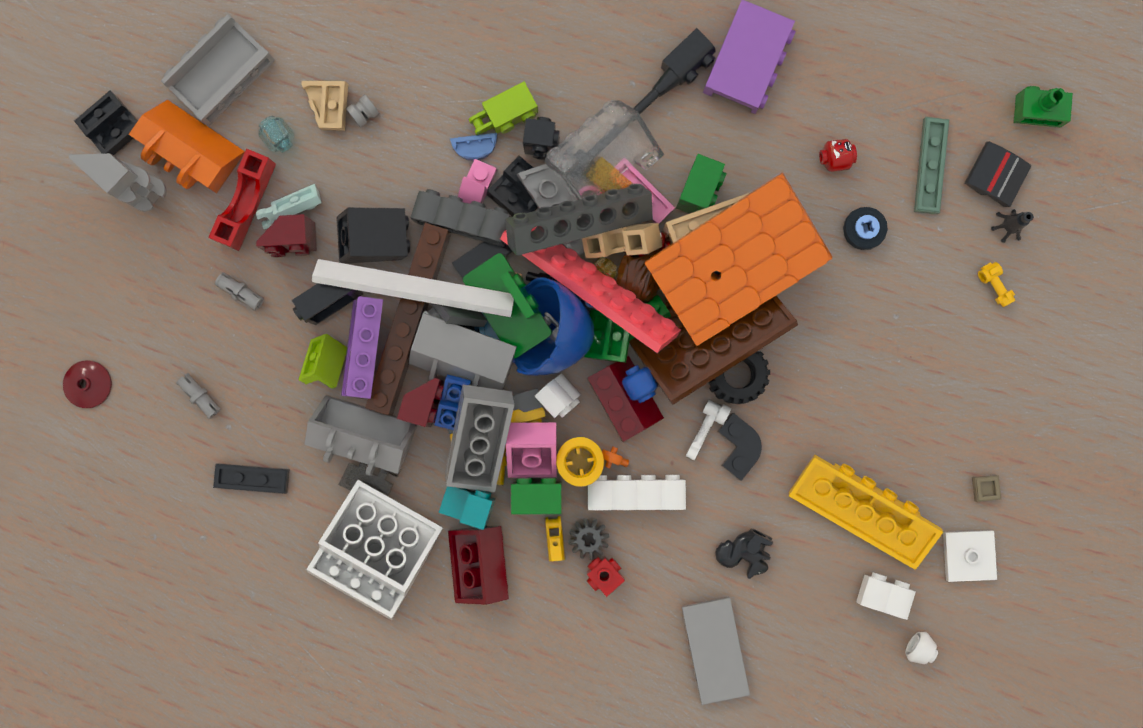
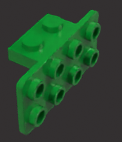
M496 254L463 277V282L467 286L506 292L512 295L514 302L511 317L484 312L483 314L500 341L517 347L514 358H518L552 335V330L537 308L539 307L538 302L532 294H528L524 287L526 284L523 278L518 273H515L503 254Z

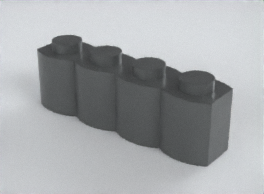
M427 189L426 192H418L410 217L414 223L423 226L425 223L447 229L453 234L504 247L505 243L500 238L503 232L506 231L505 219L511 217L507 210L499 207H494V210L486 209L484 204L472 201L471 204L463 203V199L454 195H449L448 198L441 197L439 192Z

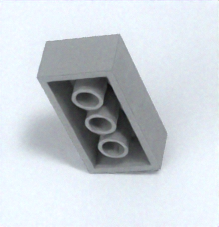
M462 385L445 470L446 486L495 492L514 409L512 391Z

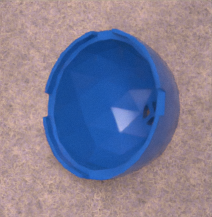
M543 277L536 278L528 283L525 289L538 302L539 307L537 308L542 316L545 317L544 313L547 312L559 323L556 341L554 342L548 337L518 358H514L513 363L517 366L518 369L516 371L518 373L539 376L559 373L581 360L592 346L594 325L587 308L575 293L554 280ZM552 323L549 325L552 331L556 328Z

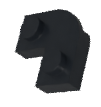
M732 413L718 430L722 436L736 446L722 466L742 481L758 461L762 444L758 433L735 413Z

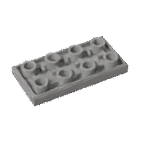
M730 597L681 606L701 704L704 705L750 695Z

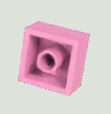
M556 422L510 423L506 440L508 478H557Z

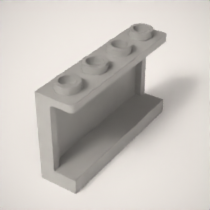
M227 14L215 23V27L208 34H204L198 40V44L191 51L183 54L181 61L175 67L166 71L161 82L209 127L275 60L264 47H261Z

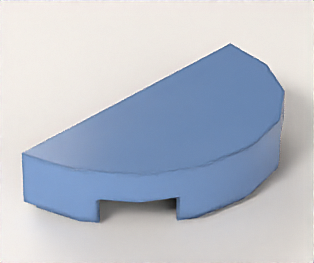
M497 133L450 138L453 149L460 157L466 160H481L493 152L497 144Z

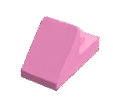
M474 159L467 177H463L458 197L463 199L462 202L469 204L472 201L483 203L497 168Z

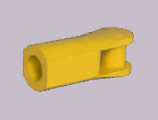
M558 516L557 519L545 517L549 561L565 560L561 516ZM559 528V535L550 536L549 529Z

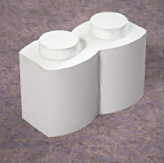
M561 373L535 395V398L554 418L558 415L563 418L580 403L577 398L581 394Z
M872 572V576L864 574L856 603L907 620L916 591L909 589L910 584L895 580L893 584L886 581V576Z

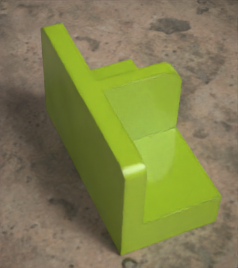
M327 333L311 339L298 380L304 384L319 380L332 389L336 388L347 347Z

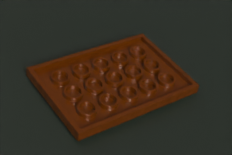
M774 296L755 310L730 324L729 327L696 346L668 301L665 303L671 314V317L668 319L672 320L681 329L677 338L658 353L637 338L631 339L629 344L644 366L650 369L655 381L671 404L674 405L798 326V323L780 299Z

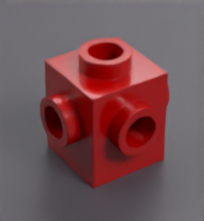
M605 556L601 559L596 557L587 566L589 568L587 571L589 578L586 581L595 591L600 589L606 597L625 581L619 572L622 568L613 558L608 560ZM605 571L608 573L606 577L600 576L601 572Z

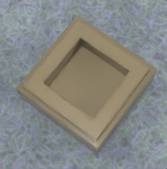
M999 475L972 477L975 502L1001 500Z

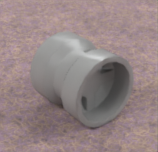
M365 94L359 98L357 104H351L346 108L360 128L367 123L369 118H375L380 114Z

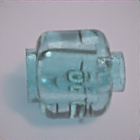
M269 116L259 124L258 136L271 152L280 151L283 153L292 147L295 134L282 117Z

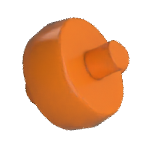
M612 446L611 451L602 450L603 458L607 461L605 464L607 468H611L612 463L627 467L629 460L616 454L618 448Z

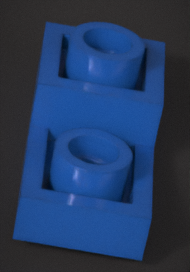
M447 374L434 426L454 430L462 385H470L471 380Z

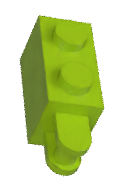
M525 81L482 102L484 110L471 116L468 120L476 128L474 131L476 135H480L492 128L497 134L500 132L505 134L515 128L514 125L523 121V123H526V118L534 119L536 117L535 114L538 113V106ZM488 117L490 122L484 124L482 119Z

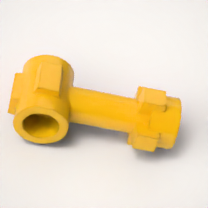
M990 262L981 267V270L978 271V277L984 284L991 283L999 296L995 299L996 302L1005 307L1015 301V294L1012 290L1007 291L998 277L1003 274L1000 264Z

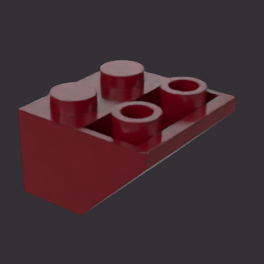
M305 214L279 216L256 241V247L262 249L267 254H271V257H285L286 253L294 252L296 256L310 255L311 251H317L315 222Z
M434 378L406 393L403 396L397 419L423 427H432V424H435L437 407L442 397L445 381Z

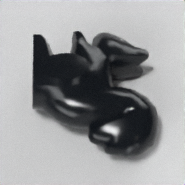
M750 529L748 532L738 535L733 542L727 540L724 543H720L715 551L716 560L726 568L737 566L742 559L750 562L747 569V578L751 579L754 575L763 574L768 570V564L764 560H770L771 557L770 554L764 551V548L773 544L772 538L756 529Z

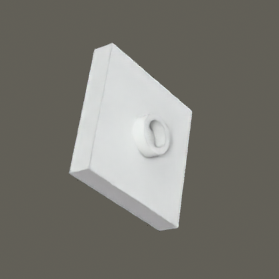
M993 530L943 532L946 581L997 580Z

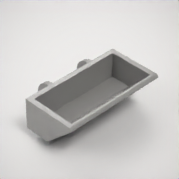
M110 153L69 154V159L106 193L140 211L146 212L154 209L153 204L160 196L164 198L166 195V186L162 180L150 176L147 171L126 163Z
M423 313L411 348L409 364L430 371L428 381L436 378L437 374L444 377L448 374L471 380V386L503 390L510 375L517 347L459 325L446 324L443 319Z
M325 396L308 421L304 445L326 451L323 461L327 463L336 454L368 464L366 475L372 476L376 467L398 474L407 456L417 425L399 420L394 416L385 415L359 405Z

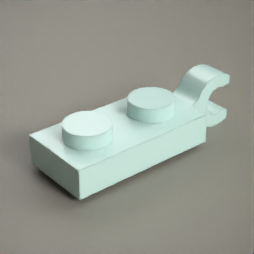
M315 184L271 202V207L258 210L256 217L257 219L268 218L262 222L263 229H268L279 216L295 215L304 210H311L322 203L319 191Z

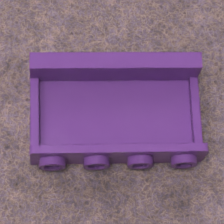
M741 0L703 93L709 96L715 93L751 108V113L756 114L758 108L763 109L768 99V95L765 94L768 86L772 88L778 75L774 73L776 65L781 66L787 52L783 51L786 43L790 45L796 32L792 30L795 21L748 1Z
M359 296L357 300H353L341 396L371 399L383 299Z

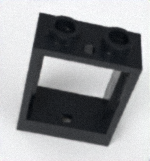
M317 283L292 300L295 305L293 311L300 321L304 320L306 323L309 322L317 325L353 302V300H356L359 296H362L363 292Z

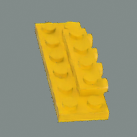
M814 454L789 491V497L916 570L943 534V529L923 518L918 511V506L911 501L901 502L897 499L898 496L895 492L888 488H885L884 491L877 488L876 482L867 476L863 478L858 477L854 474L855 470L847 464L843 463L840 466L835 463L832 465Z

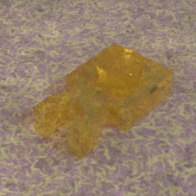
M601 257L594 263L597 270L604 275L610 276L613 279L617 277V266L611 260Z

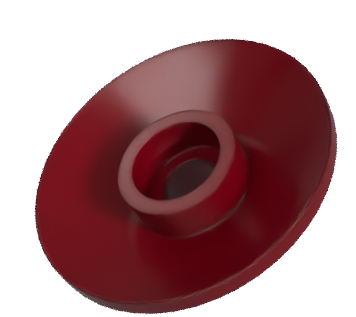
M80 361L72 365L63 379V391L66 398L73 405L80 408L99 406L107 399L112 387L109 372L103 365L95 361ZM82 380H85L87 383L85 388L81 387Z

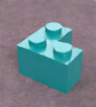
M447 486L439 513L459 519L460 523L484 530L488 524L496 498L491 497L492 493L489 491L476 490L475 492L465 488Z

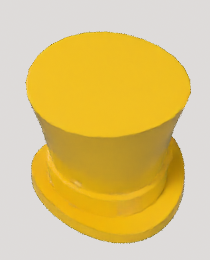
M576 437L568 440L561 446L557 454L556 464L559 474L566 482L582 487L594 483L599 478L603 470L604 458L601 449L594 441L585 437Z

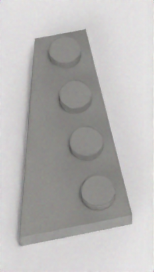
M563 158L517 174L538 208L560 205L564 201L578 200ZM582 239L563 243L566 248L576 251L578 255L585 253Z

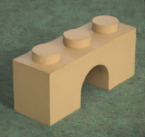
M658 223L636 224L582 238L585 258L607 257L619 252H626V255L649 254L662 247Z

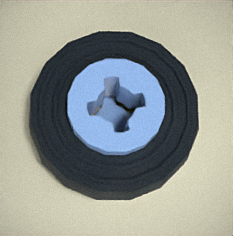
M860 207L847 216L843 231L847 242L851 246L860 250H871L879 246L885 239L888 227L884 215L877 209Z

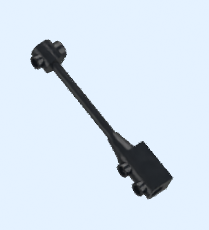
M698 28L662 61L661 69L664 71V74L655 83L652 90L587 153L582 149L577 150L573 147L563 156L568 174L576 182L579 183L584 180L587 183L595 176L596 172L593 169L596 167L593 159L658 97L666 94L676 86L682 85L684 82L690 85L699 75L696 72L697 69L701 66L706 69L716 59L713 56L716 52L715 47Z

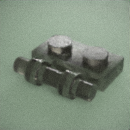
M360 462L359 466L349 463L338 484L351 491L357 480H360L388 496L394 484L387 481L386 478L388 474L398 477L401 469L398 474L381 469L378 476L375 474L369 476L366 475L368 464Z

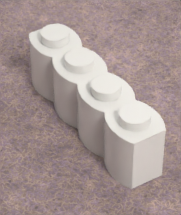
M600 475L594 483L588 485V510H686V480L680 479V475H665V479H656V475H641L640 480H631V475H617V480H607V475Z

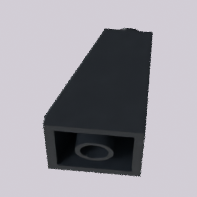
M348 207L336 217L339 263L402 260L408 256L410 240L407 239L406 230L409 227V218L405 215V208Z

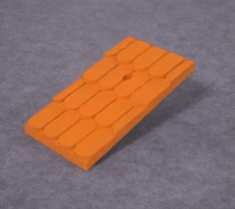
M782 172L646 260L645 265L663 294H665V297L695 345L698 346L729 327L730 324L755 310L764 302L794 285L803 277L825 265L832 259V255ZM714 271L720 272L721 275L715 274Z

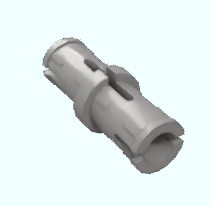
M224 272L215 281V285L232 295L234 300H240L255 311L264 302V298L248 289L246 284L235 281Z
M189 373L185 374V378L182 376L176 384L190 397L189 401L192 404H196L207 418L211 419L221 408L207 395L208 391L205 388L202 389Z

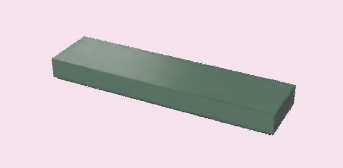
M925 117L923 119L914 212L940 213L949 119Z

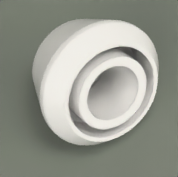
M917 632L906 647L905 654L910 662L919 664L932 663L938 655V650H936L937 644L927 632Z

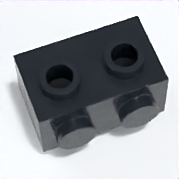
M537 117V120L526 118L523 136L525 154L533 155V158L539 160H547V157L553 158V153L558 151L560 142V131L556 130L555 122H551V119L546 117Z

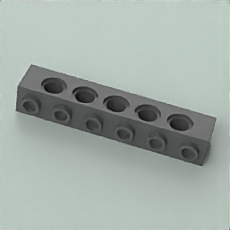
M630 184L627 188L611 189L600 195H587L583 199L564 201L557 206L540 207L537 211L529 213H517L513 217L505 219L508 246L518 256L653 220L652 193L642 184Z

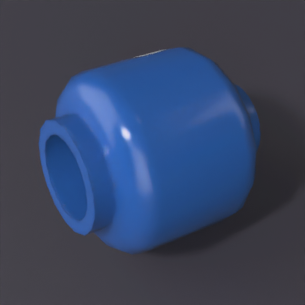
M636 365L625 371L627 376L623 378L622 385L632 401L638 400L641 403L656 395L655 390L658 388V384L648 367L640 369Z

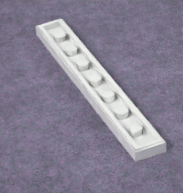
M318 259L312 275V282L507 317H511L514 302L512 295L506 292Z

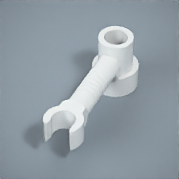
M708 400L703 410V413L707 415L686 457L695 460L714 421L724 425L732 408L724 404L721 406Z

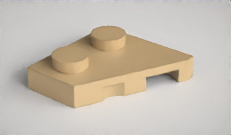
M302 81V87L306 90L309 98L308 102L315 113L318 127L321 130L345 131L348 83L345 81Z

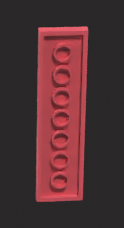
M504 231L500 240L508 245L507 233ZM563 244L522 254V256L656 353L679 335L681 329L672 320L664 318L656 312L654 307L637 299L633 292L623 289V287L616 283L615 279L604 275L597 270L594 264L586 262L578 256L576 251L566 248Z

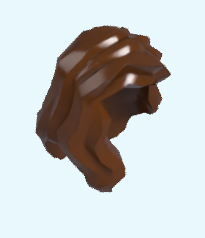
M657 249L639 258H633L634 255L625 254L619 265L616 283L623 287V289L633 292L636 298L644 303L652 300L660 287L645 265V261L662 250Z

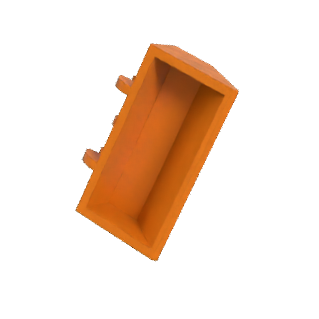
M169 100L144 113L128 134L145 145L141 152V159L143 161H147L150 165H155L163 157L167 160L163 168L166 172H171L174 166L181 169L176 182L185 189L191 188L199 181L215 193H218L245 153L244 150Z

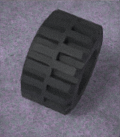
M757 351L743 360L751 371L750 381L745 387L734 388L730 386L723 373L708 382L710 385L709 389L716 394L718 399H722L726 403L744 404L753 401L760 394L764 393L765 386L769 384L768 375H770V370L767 368L768 360H764V354L761 351Z

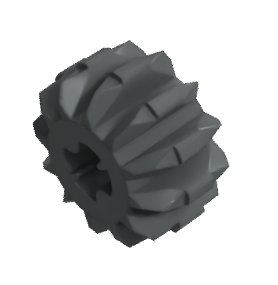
M584 518V527L579 522H575V527L579 531H569L570 535L577 538L569 539L568 543L571 545L578 544L572 549V552L576 553L581 549V559H584L586 552H589V558L593 560V551H596L599 556L603 555L599 546L608 548V543L601 541V539L609 538V534H600L606 528L604 524L600 525L597 529L595 528L598 522L597 519H593L592 525L589 526L588 519ZM588 532L592 533L593 539H595L594 543L590 541V545L585 544V539L582 538L584 534L587 536Z

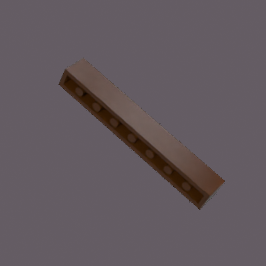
M428 223L424 224L408 275L437 280L451 237L449 230ZM400 298L373 381L371 399L367 400L366 409L393 416L409 367L411 348L422 315L427 311L428 302Z

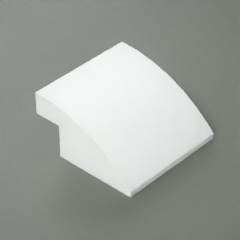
M357 480L318 542L319 550L306 570L309 574L392 620L443 528Z

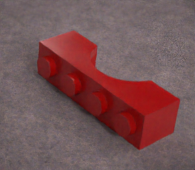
M246 148L237 169L238 182L234 196L226 210L217 216L208 238L234 250H240L276 166V163L269 157Z

